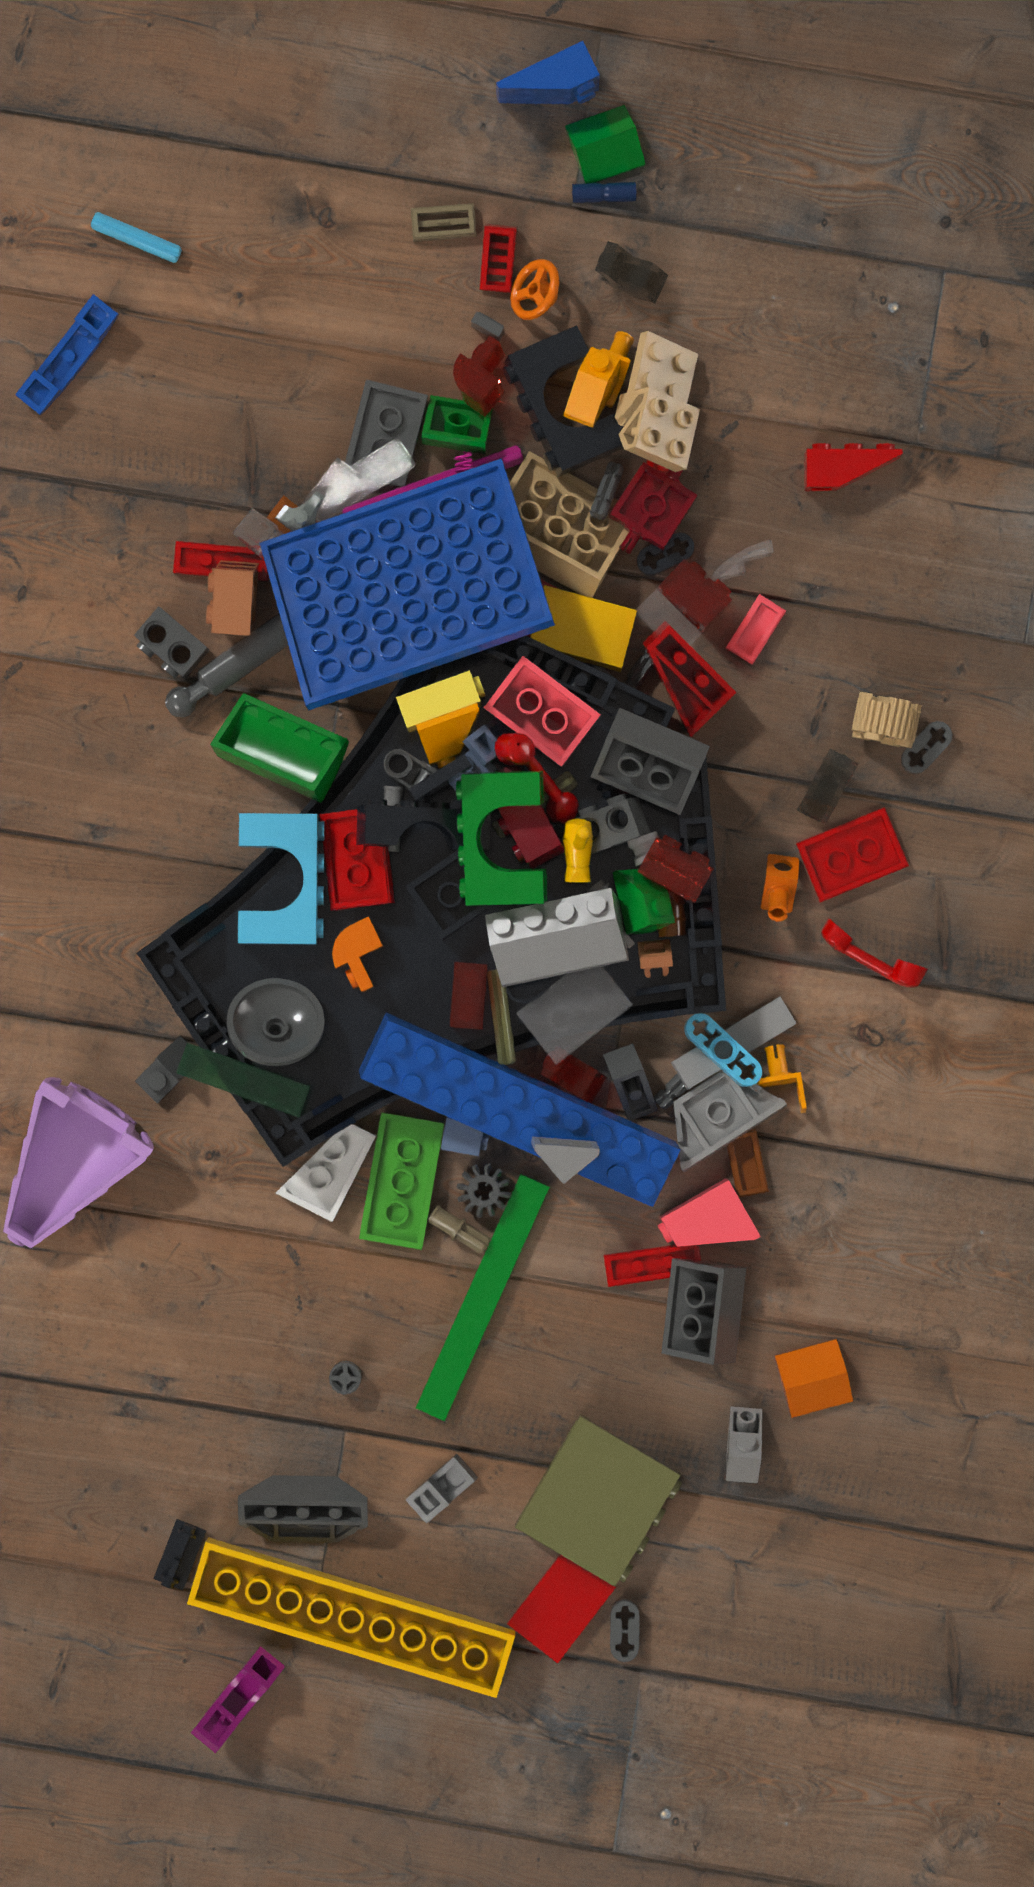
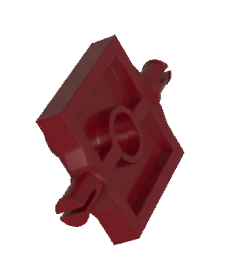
M645 462L642 463L609 515V518L624 526L629 532L619 546L622 551L626 548L625 553L631 554L639 539L648 541L661 550L665 549L698 496L684 487L678 480L684 470L675 472L669 469L668 472L656 470Z

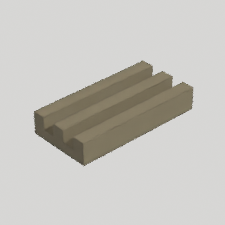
M474 203L411 208L413 242L476 237ZM466 212L469 215L466 218L418 221V216ZM469 225L470 228L458 230L419 232V229L423 228H436L448 226Z

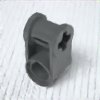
M402 749L390 751L384 759L386 774L405 786L404 788L408 791L411 790L412 786L438 771ZM395 755H401L407 761V769L402 773H394L389 768V760ZM427 797L423 801L429 803L431 799Z

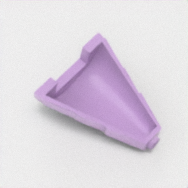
M55 1077L44 1079L36 1091L27 1136L23 1140L18 1173L14 1176L3 1230L4 1233L8 1234V1239L18 1246L25 1245L30 1249L74 1219L78 1211L106 1193L109 1187L144 1163L153 1151V1143L148 1134L144 1131L139 1134L134 1129L137 1122L128 1114L97 1093L74 1082H70L68 1086L61 1085L62 1080Z

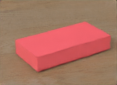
M759 594L725 649L748 664L753 665L786 610Z

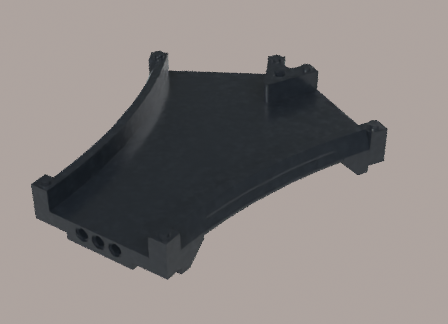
M523 636L400 679L371 725L341 764L323 801L320 803L311 799L299 814H318L320 821V814L357 809V806L368 804V799H384V786L405 787L386 774L384 770L386 755L392 750L402 749L420 761H424L429 764L418 731L408 732L396 697L469 670L472 678L479 676L485 693V697L480 699V715L471 734L495 718L483 707L522 656L601 714L563 767H560L535 748L534 757L552 780L565 771H569L574 776L578 786L570 791V793L577 797L579 803L578 811L592 805H597L599 810L608 806V799L624 793L627 799L636 797L591 777L619 708L664 727H667L676 708L539 641ZM502 723L503 726L509 731V733H516L508 726H506L504 723ZM466 745L460 756L466 754L469 751ZM395 755L389 760V768L394 773H402L407 769V761L403 756ZM706 757L681 815L638 797L650 832L657 831L658 833L657 843L659 848L664 850V857L635 866L633 861L635 858L634 851L625 842L591 855L589 865L591 882H565L566 861L557 857L534 868L547 869L548 901L588 893L587 890L601 879L605 884H610L608 888H612L618 897L613 872L617 870L642 869L653 879L654 872L682 870L687 935L659 937L658 930L652 933L630 934L628 936L635 944L631 948H627L629 961L555 976L548 991L538 1000L528 1004H519L508 996L515 1052L571 1035L610 1026L681 1015L726 1011L718 889ZM498 758L491 762L497 771L508 766L499 761ZM437 764L432 765V767L439 770ZM525 765L520 766L523 771H529ZM450 784L430 795L431 800L429 803L423 800L419 801V807L430 808L431 802L450 803V809H461L462 800H457L456 791ZM405 789L403 801H417L411 792ZM498 808L491 812L490 850L484 851L493 863L506 869H531L527 862L520 864L512 849L516 845L512 834L505 838H500L493 829L492 823L501 817ZM621 810L619 821L623 826H626L628 816ZM592 821V834L598 837L600 832L599 826L596 822ZM418 822L409 826L400 837V852L389 851L395 903L331 911L324 858V873H318V886H324V906L318 905V918H324V937L318 938V945L238 944V911L281 910L291 905L297 899L303 887V870L297 858L284 849L267 848L209 902H205L163 932L161 936L136 953L282 1167L354 1124L359 1119L402 1098V1096L361 1079L359 1074V1068L385 1013L391 1014L492 1060L498 1059L487 979L488 971L497 970L489 945L485 915L534 904L466 906L465 898L460 897V878H465L464 865H459L458 850H449L444 836L429 824ZM551 822L553 828L556 825L562 827L563 829L565 827V824H554ZM323 841L318 842V854H324ZM369 916L383 947L361 957V961L374 986L367 991L361 992L359 987L352 988L345 971L350 969L348 964L338 969L335 968L332 951L336 938L346 927ZM670 939L673 966L669 967L668 975L663 976L661 967L651 968V977L646 978L644 969H640L638 942ZM269 978L291 980L309 989L319 1000L324 1013V1031L318 1046L307 1057L289 1065L268 1066L246 1058L232 1044L227 1031L229 1006L234 997L243 988L256 981ZM272 1031L270 1034L279 1035L280 1032Z

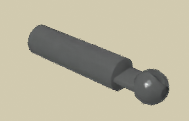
M278 613L254 630L250 636L244 637L199 669L198 680L187 688L178 686L171 689L165 700V706L171 715L180 718L191 715L196 708V701L208 693L218 696L287 647L288 642L280 614Z

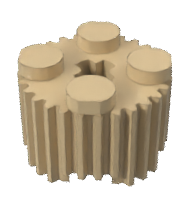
M859 692L852 725V737L868 741H879L881 744L912 748V744L915 743L922 705L911 704V701L883 696L875 697L871 693Z

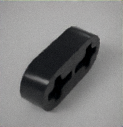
M675 533L664 550L653 544L642 549L637 556V567L646 576H655L691 558L694 552V542L685 533ZM679 539L680 543L687 542L688 547L685 548V555L681 556L679 552H675L668 556L666 551L675 546V540ZM650 553L652 557L663 554L664 558L656 562L657 568L652 570L650 566L644 567L642 564L646 560L645 554Z

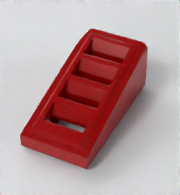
M486 224L484 226L479 290L511 293L518 227ZM492 235L508 236L509 242L491 241ZM490 248L508 250V256L490 254ZM489 261L507 263V269L489 267ZM488 274L506 276V281L487 280Z

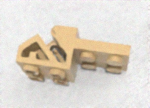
M649 331L640 333L628 391L619 396L615 419L623 429L618 435L624 450L678 472L687 469L700 409L687 404L698 354Z

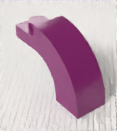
M260 1646L212 1703L191 1731V1734L216 1753L250 1709L269 1689L285 1666Z

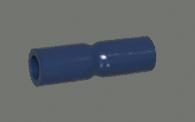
M636 182L572 184L573 203H597L602 201L633 202L636 201Z

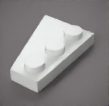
M354 1124L333 1135L276 1194L333 1222L376 1135Z

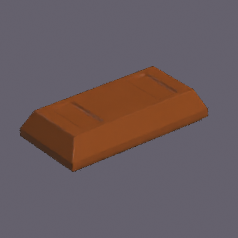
M753 1129L727 1145L736 1194L739 1198L769 1192L757 1131Z

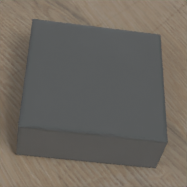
M476 311L471 320V327L500 342L504 335V325Z

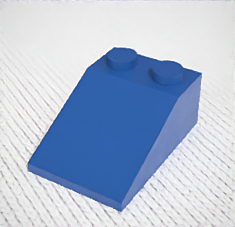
M581 41L496 82V97L499 103L571 104L578 101L579 104H582L596 96L595 92L599 90L600 74L584 42Z

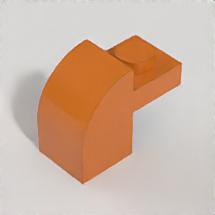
M369 916L346 927L336 938L332 951L335 968L338 969L348 964L350 969L345 971L352 988L359 987L361 992L374 987L361 961V957L383 947Z

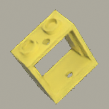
M469 670L396 697L408 732L417 730V724L477 703L478 707H481L480 699L485 697V693L479 676L472 678Z

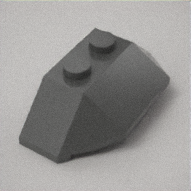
M272 1475L238 1495V1521L240 1526L248 1527L256 1534L272 1542L337 1543L354 1534L359 1529L362 1530L368 1527V1497L337 1476Z

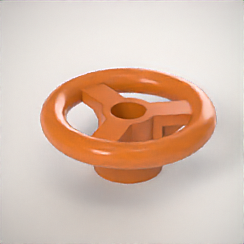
M546 259L534 260L525 265L516 276L511 289L510 302L513 312L523 320L539 318L556 302L560 280L558 270L552 262ZM537 270L534 280L526 288L521 289L526 278L533 271ZM547 272L550 276V283L548 282ZM530 299L538 307L527 311L522 308L520 301Z

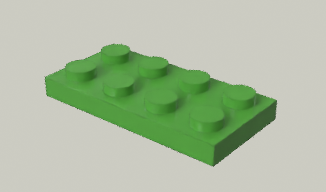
M381 1112L359 1239L419 1250L423 1249L444 1123Z

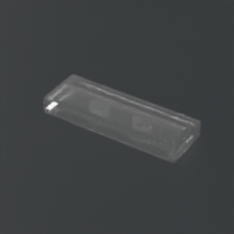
M396 438L322 483L318 489L334 512L338 514L345 507L353 505L414 468L416 463L401 441Z

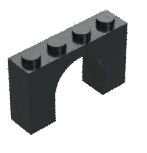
M577 325L509 354L503 367L508 383L510 385L514 383L519 395L516 396L521 411L528 413L532 421L530 430L536 442L541 441L546 451L543 454L545 463L550 471H555L557 477L624 449L618 435L623 427L618 425L615 419L616 413L596 421L593 428L589 426L571 427L558 422L546 408L544 401L546 382L554 375L581 364L589 351Z

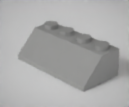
M612 888L548 901L544 904H534L485 915L489 945L503 987L629 961L620 903Z

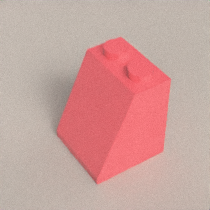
M726 1178L660 1215L662 1223L657 1225L666 1242L673 1241L677 1247L756 1240L761 1237L730 1181Z

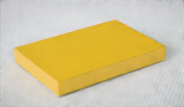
M544 585V592L555 626L532 633L530 638L578 661L621 672L637 610Z

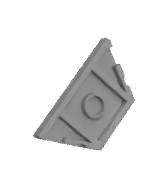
M720 1071L673 1102L677 1140L680 1148L681 1170L684 1173L787 1107V1103L785 1100L763 1090L757 1084L749 1087L739 1086L726 1073Z

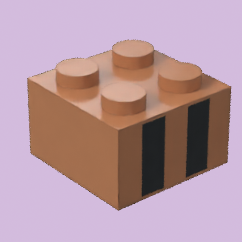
M220 560L216 568H212V573H209L208 592H213V600L210 601V605H207L206 624H212L211 633L251 635L256 622L259 563Z

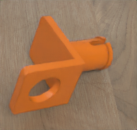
M768 854L766 878L760 908L768 910V916L773 921H783L788 917L787 913L792 912L799 873V858L776 854ZM784 863L789 865L791 869L781 871L775 868L774 865Z

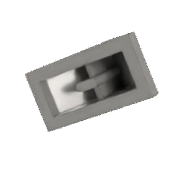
M533 1136L531 1141L535 1152L563 1184L598 1157L600 1152L596 1141Z

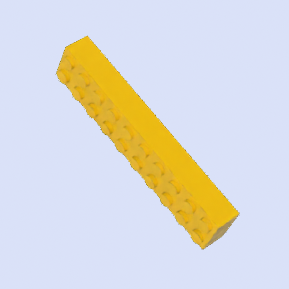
M209 1537L205 1542L187 1604L494 1698H497L515 1639V1630Z

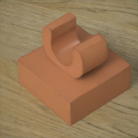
M670 939L638 942L640 969H644L646 978L651 977V968L659 967L662 968L663 976H667L669 967L673 966Z

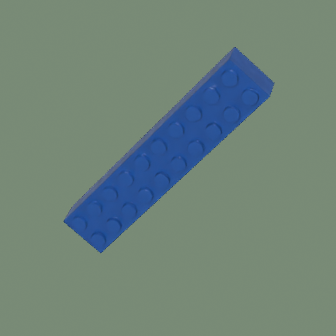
M385 1013L359 1068L361 1079L538 1157L540 1156L535 1152L531 1143L532 1136L596 1141L600 1148L599 1156L577 1174L651 1207L654 1206L680 1152L676 1141L508 1066L500 1065L490 1058L388 1013Z

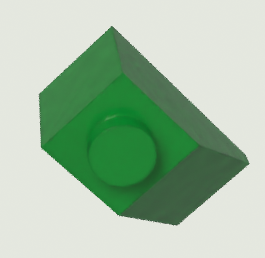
M629 869L613 872L627 935L652 933L675 923L668 890L644 870Z

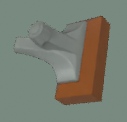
M316 491L305 503L298 507L283 495L264 521L281 535L318 523L316 516L324 496Z

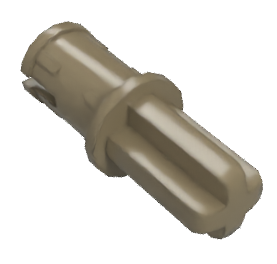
M439 1205L436 1206L428 1219L429 1224L431 1223L452 1236V1241L457 1239L478 1253H482L490 1241L487 1235L465 1223L467 1219L463 1218L461 1220Z

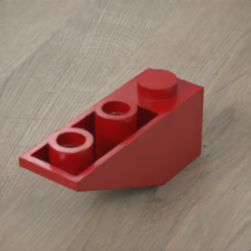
M828 443L812 444V449H806L804 453V491H838L900 459L903 449H895V444L890 443L876 444V449H863V444L859 443L844 444V449H831V444Z

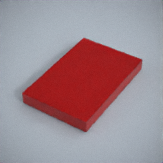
M885 807L796 843L820 903L909 866Z
M357 809L320 814V821L325 822L323 849L330 910L335 911L395 903L388 847L356 845Z
M559 1554L508 1620L507 1625L556 1663H559L615 1590L616 1586L614 1587Z

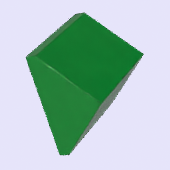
M625 105L565 125V130L584 183H597L646 165L636 126Z
M431 395L422 431V443L424 445L486 454L493 405Z

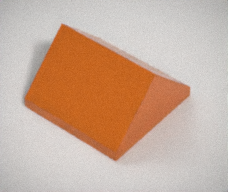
M837 1339L774 1355L791 1418L853 1402L848 1373Z

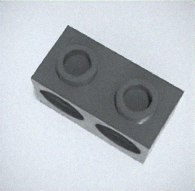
M159 606L134 634L140 641L136 646L148 657L151 658L156 654L163 660L164 663L160 667L174 679L178 675L186 679L210 651L208 647ZM156 627H162L166 630V637L160 643H153L149 638L151 630ZM182 647L188 648L191 654L190 659L184 664L176 663L174 661L175 651Z
M624 793L608 799V806L599 810L597 805H592L578 811L580 817L575 819H585L591 823L594 821L600 829L598 837L593 835L591 855L651 833L637 796L627 799ZM621 810L628 816L626 826H623L619 821Z

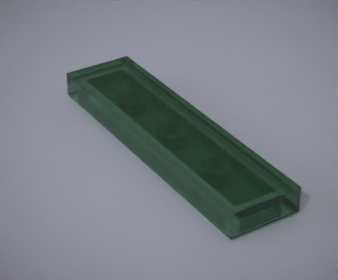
M191 1043L186 1044L176 1072L179 1075L296 1117H300L310 1090L308 1085Z

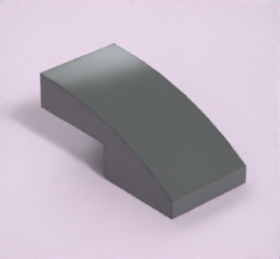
M456 1454L405 1500L427 1524L445 1509L452 1500L474 1483L478 1477L461 1457Z

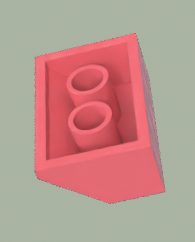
M524 656L521 657L483 707L514 732L527 735L534 743L535 748L560 767H563L601 715Z

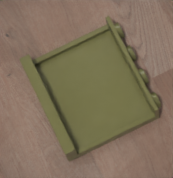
M579 1414L516 1521L515 1528L615 1587L619 1580L624 1583L633 1568V1565L629 1564L635 1552L640 1555L646 1547L650 1538L645 1535L651 1525L657 1527L663 1518L666 1510L662 1506L668 1497L673 1499L682 1485V1482L678 1480L680 1473L591 1422L584 1415Z

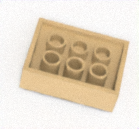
M529 451L510 484L537 570L573 591L593 598L619 553V546L629 533L624 526L609 518L618 500L613 498L606 519L599 520L591 517L590 510L598 489L570 473L557 477L554 470L550 471L543 458Z

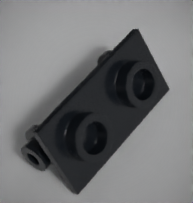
M176 1519L153 1579L162 1582L161 1585L173 1589L175 1587L184 1590L207 1530Z

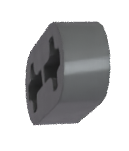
M940 721L932 722L926 726L915 738L912 748H906L902 753L901 764L904 770L910 774H919L926 770L950 744L952 740L950 727ZM940 728L943 729L945 732L942 735L945 740L942 744L937 741L930 748L926 744L932 738V734L929 731L931 729L935 731ZM922 748L925 749L927 752L921 758L923 766L915 765L911 767L908 764L911 760L908 756L909 752L916 754Z
M621 1599L615 1602L610 1612L611 1654L621 1662L633 1660L639 1651V1610L637 1605L628 1599ZM622 1606H628L629 1612H634V1617L628 1618V1628H622L621 1617L616 1616V1612H621ZM622 1633H628V1643L634 1645L633 1649H628L627 1655H621V1650L615 1649L616 1644H621Z

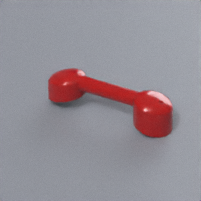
M506 733L499 736L494 748L499 761L509 766L525 765L529 771H543L544 791L550 797L546 806V814L549 820L554 824H565V822L575 819L579 807L577 797L573 793L562 792L534 757L535 746L532 740L527 735L521 733Z
M829 918L821 930L822 937L833 949L854 959L899 986L908 988L918 987L928 971V968L900 959L896 960L893 967L851 944L853 938Z

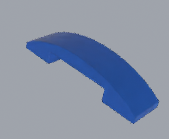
M93 294L74 318L75 322L39 369L32 372L15 395L39 415H42L87 363L113 326L119 314Z

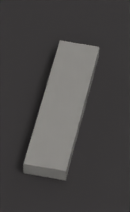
M780 996L731 1025L725 1031L749 1053L797 1023ZM719 1034L708 1039L703 1044L708 1048L710 1042L718 1037ZM719 1041L714 1047V1052L718 1058L728 1059L732 1054V1048L728 1042ZM698 1047L671 1062L687 1090L721 1070ZM738 1052V1055L734 1061L738 1060L743 1056Z

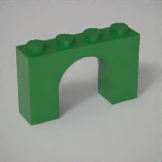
M543 771L461 774V780L456 782L457 800H462V813L457 815L458 833H463L464 845L459 846L458 859L459 865H464L465 878H460V897L465 898L466 906L546 903L548 901L547 869H506L500 867L488 858L481 843V830L484 821L495 809L504 806L544 804Z

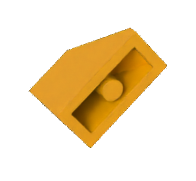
M594 347L590 348L577 372L564 411V417L586 426L594 427L619 381L620 357Z

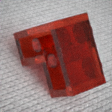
M684 559L658 586L657 591L703 634L729 608L732 599L729 597L731 591L719 579L715 582L710 578L706 580L704 576L707 573L695 561L689 564Z

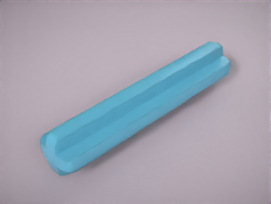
M96 212L91 221V228L172 263H176L181 255L182 249L179 245L100 212Z

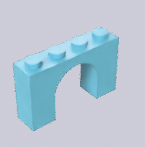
M239 813V846L280 848L290 852L299 861L303 870L304 880L299 896L286 908L276 911H238V944L318 945V938L324 937V918H318V905L324 906V886H318V873H324V854H318V842L324 841L325 822L319 821L318 814Z

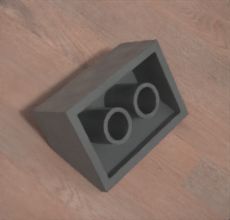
M619 708L591 777L681 815L710 746Z
M672 1258L662 1354L711 1365L736 1363L746 1267L721 1262Z

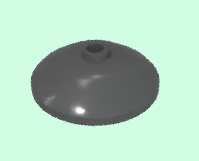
M281 978L263 979L246 986L234 997L227 1013V1031L232 1044L246 1058L268 1066L289 1065L307 1057L318 1046L324 1031V1013L319 1000L303 985ZM272 1031L280 1032L279 1035H272L270 1033Z

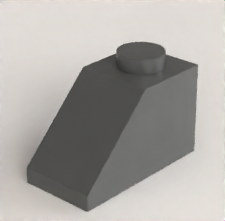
M633 1043L603 1054L627 1120L633 1121L658 1111Z

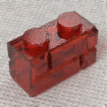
M664 835L662 840L656 837L637 873L694 904L714 869L708 865L710 859L696 851H693L691 856L679 850L682 845L681 843Z
M455 962L450 1027L483 1029L487 964Z

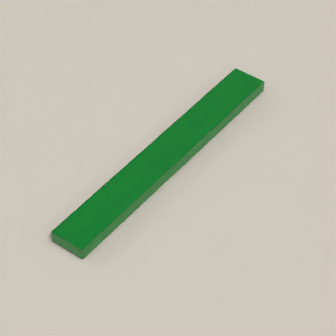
M520 1174L416 1405V1409L445 1421L550 1188L549 1186Z

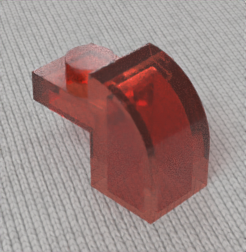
M491 336L475 348L471 359L460 353L453 367L454 380L462 399L469 407L484 417L505 394L499 378L491 374L505 358V354L500 342Z
M558 1046L546 1056L543 1062V1070L540 1073L589 1103L593 1102L607 1078L598 1070Z

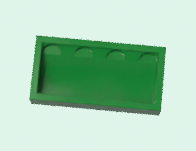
M243 693L210 743V746L218 757L321 803L339 771L349 741L347 738Z

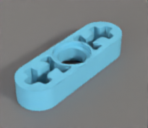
M703 1013L694 1014L686 1021L684 1026L686 1037L736 1084L742 1087H749L760 1080L762 1076L760 1063L710 1016ZM693 1021L696 1023L704 1021L707 1024L704 1029L710 1036L715 1031L719 1034L718 1037L710 1042L708 1048L703 1044L708 1040L707 1037L703 1034L697 1036L693 1034L695 1029L692 1024ZM726 1041L731 1045L732 1054L728 1059H720L716 1056L714 1047L717 1042ZM738 1052L743 1056V1058L738 1060L740 1064L744 1067L748 1065L753 1066L754 1069L751 1072L754 1076L753 1079L749 1077L744 1080L741 1079L742 1070L736 1064L733 1065L732 1069L727 1066V1064L736 1059Z

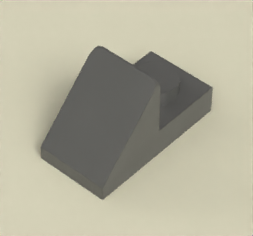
M179 1036L155 1058L156 1060L135 1082L158 1104L203 1057L182 1036Z

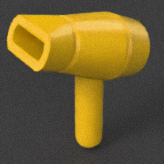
M571 819L565 822L563 835L567 865L565 882H591L589 868L593 843L591 822L585 819Z

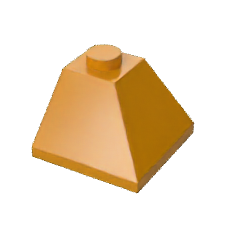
M477 703L416 725L430 766L437 764L438 769H441L454 761L455 757L462 754L465 747L463 741L470 736L480 715Z

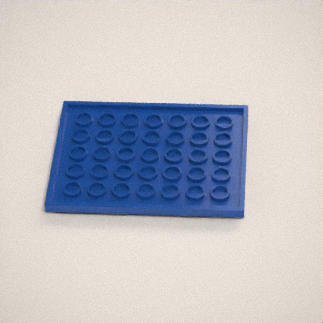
M502 458L260 542L303 699L308 711L555 626Z

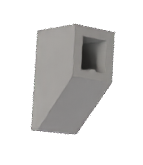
M730 1406L726 1481L758 1483L762 1455V1409Z

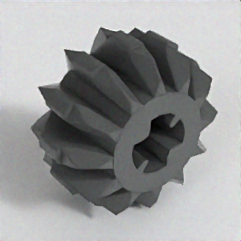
M486 1163L484 1174H480L479 1167L475 1164L472 1166L475 1174L474 1178L465 1171L462 1173V1177L470 1183L469 1185L457 1184V1189L467 1190L468 1193L460 1195L458 1201L463 1202L470 1199L471 1202L465 1208L467 1213L476 1205L479 1206L476 1213L478 1218H481L483 1215V1207H487L490 1217L495 1216V1211L492 1204L495 1203L502 1210L506 1207L498 1197L510 1198V1192L500 1191V1187L510 1184L509 1179L497 1182L496 1179L503 1172L500 1168L491 1176L489 1175L491 1164ZM483 1181L486 1182V1186L489 1183L493 1188L489 1192V1198L484 1200L481 1199L482 1195L478 1198L475 1194V1191L479 1188L478 1183Z

